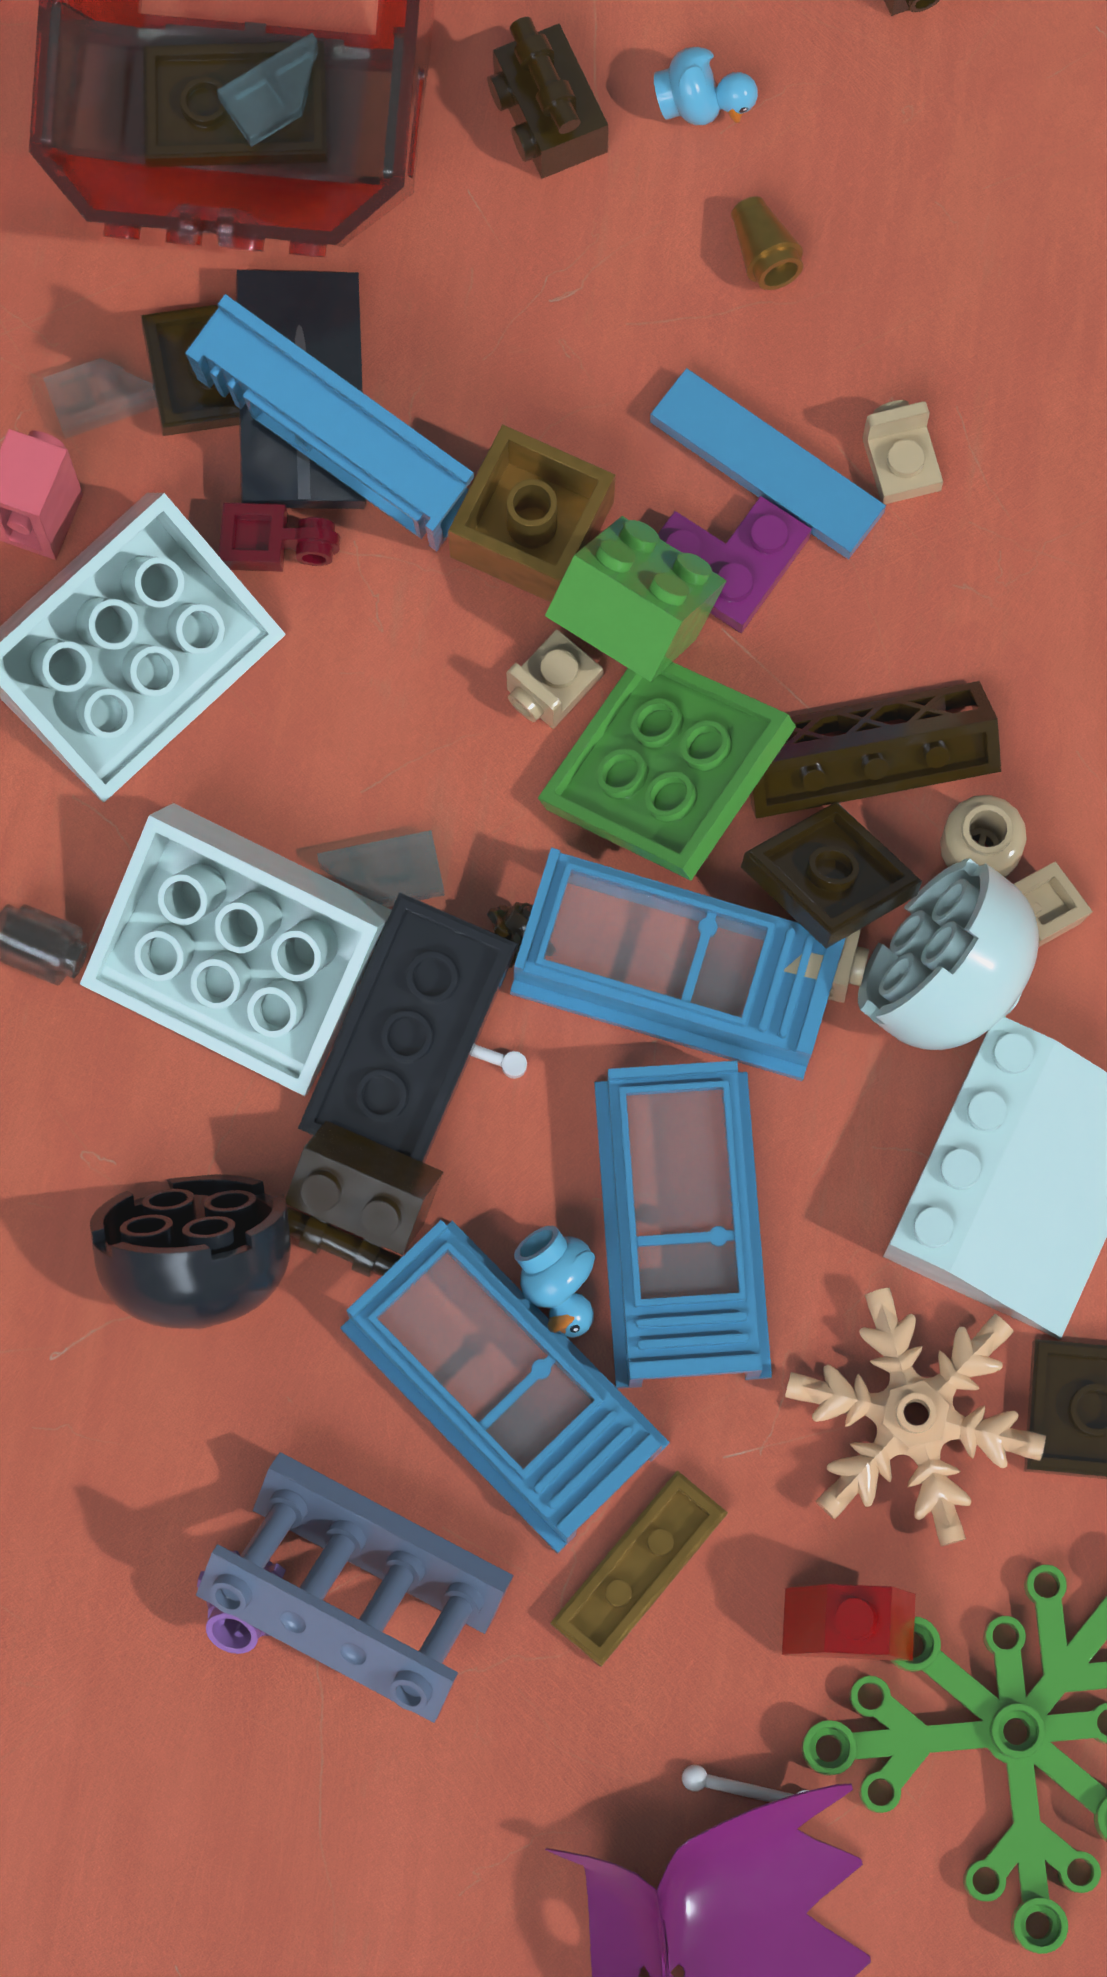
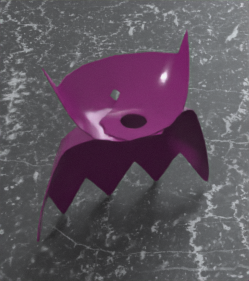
M836 1784L794 1794L753 1808L690 1838L676 1849L657 1890L637 1873L615 1863L587 1855L546 1848L545 1850L584 1866L588 1895L592 1977H640V1971L643 1966H645L650 1977H674L671 1971L677 1965L682 1966L684 1970L683 1977H855L871 1963L870 1955L821 1925L809 1916L807 1912L821 1898L863 1865L862 1860L844 1850L816 1840L798 1829L812 1817L853 1790L852 1784Z

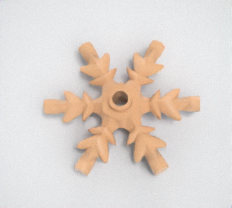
M890 1288L870 1292L865 1295L876 1329L863 1327L859 1333L864 1341L884 1356L875 1358L870 1362L874 1366L890 1372V1381L887 1388L879 1393H870L859 1374L856 1376L853 1388L844 1376L831 1365H826L823 1368L825 1381L794 1372L790 1374L785 1397L819 1404V1407L812 1414L814 1421H825L847 1413L845 1427L851 1426L863 1416L870 1418L877 1426V1436L873 1443L854 1442L850 1444L860 1455L838 1459L827 1465L829 1472L841 1477L816 1500V1503L833 1519L840 1515L858 1493L865 1507L871 1506L876 1494L879 1473L887 1481L891 1482L890 1459L897 1455H908L918 1465V1468L908 1482V1487L922 1484L915 1505V1518L921 1520L928 1513L932 1512L940 1546L963 1541L966 1537L955 1505L970 1506L972 1501L963 1489L947 1477L961 1471L957 1467L940 1460L942 1446L947 1441L960 1439L968 1455L973 1459L976 1446L978 1445L986 1456L1000 1468L1007 1467L1005 1451L1040 1461L1044 1450L1046 1435L1011 1428L1019 1416L1016 1411H1006L983 1420L985 1406H980L966 1417L958 1413L953 1406V1396L957 1389H980L970 1377L994 1373L1003 1367L1001 1361L989 1356L1014 1331L996 1314L985 1323L972 1340L966 1328L959 1327L953 1342L951 1360L939 1350L940 1374L931 1378H923L912 1367L922 1351V1346L908 1349L915 1329V1316L909 1314L900 1322L898 1321ZM918 1402L926 1407L929 1414L927 1422L916 1426L906 1421L903 1412L909 1403Z

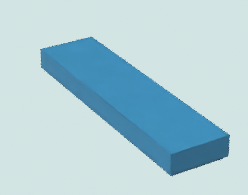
M687 368L650 414V423L757 497L762 496L810 527L813 536L848 560L885 512V504Z

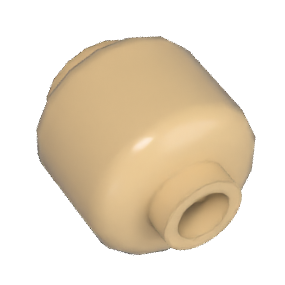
M992 795L973 796L959 803L949 814L940 839L941 856L947 867L970 858L979 866L985 863L1006 878L1018 865L1027 841L1025 823L1018 810L1006 800Z

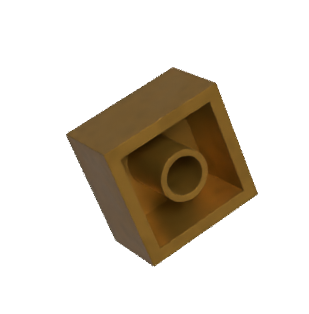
M502 424L448 530L450 557L552 602L573 556L597 537L614 503L615 474Z

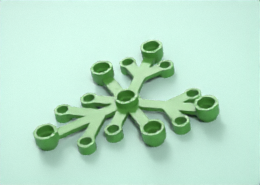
M1041 1565L1034 1568L1028 1573L1024 1582L1025 1593L1029 1600L1035 1604L1043 1676L1027 1696L1021 1658V1649L1024 1646L1026 1634L1024 1627L1017 1619L1010 1616H1000L989 1622L984 1630V1644L988 1651L994 1655L998 1690L997 1698L940 1650V1636L932 1623L924 1618L915 1617L914 1633L919 1635L923 1641L922 1653L920 1656L913 1658V1661H890L904 1671L916 1672L922 1670L981 1721L927 1726L891 1696L888 1685L882 1679L876 1676H865L857 1680L851 1687L849 1693L850 1704L856 1713L864 1717L876 1718L887 1729L852 1733L844 1724L827 1720L812 1726L802 1741V1755L806 1764L814 1772L826 1776L844 1772L857 1759L891 1756L879 1772L866 1776L859 1788L862 1804L868 1810L875 1813L888 1812L897 1806L901 1798V1788L929 1753L987 1748L996 1759L1005 1763L1013 1824L984 1860L975 1861L968 1866L964 1873L963 1883L967 1893L972 1898L979 1901H993L1004 1892L1006 1877L1017 1864L1022 1903L1013 1912L1011 1931L1014 1939L1022 1948L1039 1954L1050 1953L1058 1949L1065 1941L1068 1933V1920L1065 1912L1056 1902L1049 1899L1045 1861L1057 1871L1060 1883L1067 1890L1075 1893H1085L1094 1889L1099 1883L1101 1869L1098 1861L1091 1854L1076 1851L1040 1821L1034 1765L1094 1814L1095 1828L1100 1837L1107 1842V1789L1051 1743L1094 1738L1100 1743L1107 1744V1736L1100 1732L1097 1725L1099 1715L1107 1710V1703L1096 1706L1092 1711L1048 1715L1065 1692L1107 1689V1662L1089 1663L1107 1640V1595L1067 1644L1062 1597L1066 1592L1067 1582L1064 1574L1052 1565ZM1040 1573L1051 1575L1057 1583L1056 1593L1051 1598L1041 1597L1034 1589L1035 1577ZM1006 1624L1015 1631L1016 1642L1011 1649H1001L994 1643L993 1631L997 1625ZM873 1684L880 1689L882 1702L878 1708L869 1710L861 1706L858 1701V1691L862 1685ZM1010 1719L1022 1721L1027 1728V1737L1020 1745L1009 1743L1004 1736V1726ZM825 1735L836 1738L840 1744V1754L832 1762L823 1761L816 1753V1743L819 1738ZM876 1779L887 1781L892 1788V1798L883 1806L874 1804L868 1797V1787ZM1078 1858L1086 1861L1091 1870L1089 1880L1081 1886L1073 1884L1067 1874L1069 1864ZM982 1867L991 1869L997 1878L995 1889L988 1894L979 1893L973 1885V1875ZM1037 1911L1046 1915L1049 1920L1047 1934L1039 1939L1031 1937L1026 1930L1028 1916Z

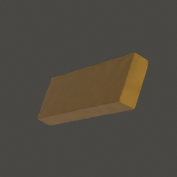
M677 1470L550 1624L596 1664L602 1667L726 1517L728 1512Z

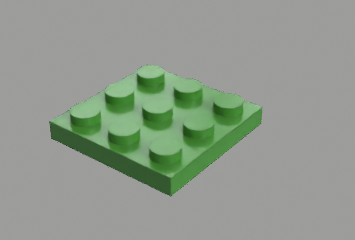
M674 662L664 669L652 682L627 668L543 789L538 800L547 811L691 881L796 726L789 714Z

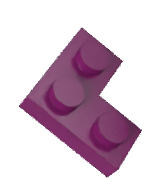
M760 496L727 543L719 540L676 511L673 512L658 536L659 539L682 553H691L699 556L710 565L714 573L727 580L710 614L742 634L810 539L812 529Z

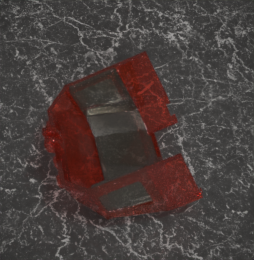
M39 0L29 153L87 222L104 225L103 237L141 240L142 228L166 231L165 243L202 246L203 234L216 235L220 247L264 252L265 240L289 242V254L326 258L327 246H345L414 193L431 52L435 0H378L376 35L270 26L265 23L254 22L238 23L142 14V0ZM324 41L326 52L328 162L146 167L144 159L143 46Z

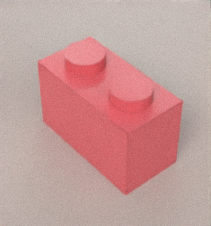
M8 429L0 448V541L56 560L83 497L68 449L65 448L60 440L47 433L32 430L28 435Z

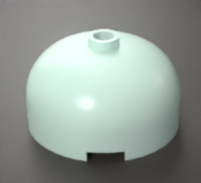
M968 858L943 870L930 880L918 892L916 897L912 898L905 905L904 909L911 913V915L895 932L890 948L881 943L877 944L866 965L862 984L859 986L858 1005L860 1010L889 1034L901 1042L916 1048L926 1050L951 1049L967 1044L983 1035L1014 1009L1035 966L1039 933L1036 917L1030 903L1013 883L986 863L979 866Z

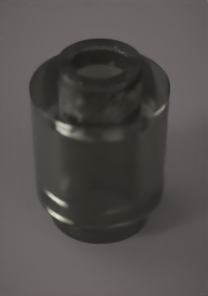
M7 904L0 912V962L54 985H60L66 976L73 979L76 978L86 960L89 944L81 941L83 935L81 926L30 905L24 904L18 908Z

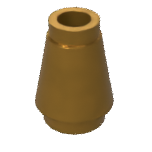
M754 196L739 202L733 208L731 217L734 221L748 278L758 282L760 288L764 290H776L790 284L803 270V262L801 260L803 255L802 247L765 204L763 198Z

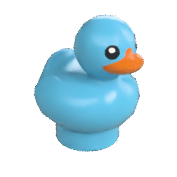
M689 47L677 52L668 69L654 72L655 92L663 117L668 120L681 116L686 122L693 125H707L713 122L721 109L728 112L730 118L735 123H740L741 116L750 111L757 101V85L749 75L742 72H732L724 76L718 86H716L710 66V61L714 55L710 50L701 47Z
M556 1226L542 1227L528 1235L518 1245L514 1253L515 1260L522 1268L520 1276L522 1292L525 1298L535 1306L550 1308L547 1324L550 1332H558L562 1336L571 1338L581 1336L589 1330L594 1321V1309L589 1300L582 1294L575 1292L590 1275L595 1255L585 1242L575 1237L563 1236Z

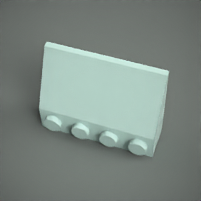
M146 493L0 626V699L102 802H105L286 634L165 493Z
M172 803L148 816L80 985L305 1096L311 1089L336 1041L391 913V909Z
M1003 1017L986 1032L883 1257L1060 1340L1107 1238V1072L1058 1041Z

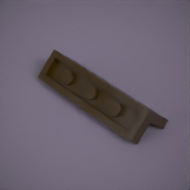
M980 681L792 716L790 718L796 728L751 792L750 799L754 815L757 819L830 805L836 801L841 803L1001 772L998 718ZM971 705L973 710L958 713L945 711ZM897 719H902V720L908 721V722H905V723H900V724H895V725H890V724L884 723V722H887V721H892V720H897ZM834 731L846 732V734L832 737L823 735L824 733Z

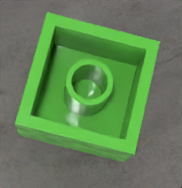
M621 516L573 556L545 616L652 682L697 639L727 580L714 573L710 565L699 556L691 553H682L659 539L657 532L649 525L636 520H628Z

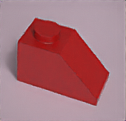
M823 1584L785 1588L782 1655L913 1661L916 1594L893 1586Z

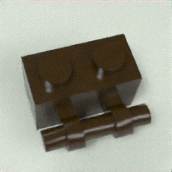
M522 17L514 21L509 29L515 41L493 50L494 74L488 76L487 81L497 108L500 111L509 109L516 126L511 128V132L522 160L526 162L532 159L541 179L607 153L608 123L560 23L537 32L530 17Z
M325 1121L303 1148L285 1198L287 1205L311 1215L309 1216L287 1207L290 1236L300 1240L299 1247L312 1253L318 1254L320 1249L353 1263V1271L369 1278L373 1272L383 1276L402 1257L384 1249V1247L401 1255L405 1253L424 1225L443 1171L329 1121ZM341 1229H344V1230H346V1231H348V1232H351V1233H353V1234H355V1235H357V1236H354V1235H352V1234H350V1233H347V1232H345V1231H343V1230H341Z

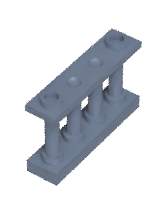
M279 1452L267 1471L253 1508L254 1512L264 1516L265 1519L240 1556L217 1544L211 1553L196 1596L216 1606L222 1612L239 1618L394 1701L400 1707L435 1723L458 1675L457 1671L442 1663L465 1624L484 1634L486 1633L514 1575ZM289 1530L324 1548L300 1587L264 1569ZM347 1561L382 1579L359 1619L323 1601ZM406 1592L442 1611L419 1651L383 1633Z

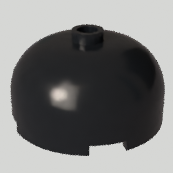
M221 1174L167 1179L170 1189L157 1191L134 1200L132 1193L125 1191L105 1202L92 1215L90 1231L94 1262L102 1287L110 1299L124 1312L140 1321L155 1326L199 1329L222 1324L249 1313L260 1306L276 1290L284 1277L290 1258V1230L285 1196L272 1197L265 1194L263 1181L254 1178ZM194 1195L210 1196L204 1201V1218L197 1219Z

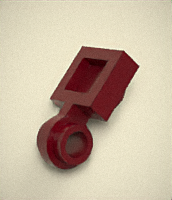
M223 503L218 556L230 570L283 572L285 549H293L296 551L295 558L298 562L311 566H324L332 563L333 555L339 552L341 537L335 532V524L324 518H303L298 522V528H287L288 512L285 505Z

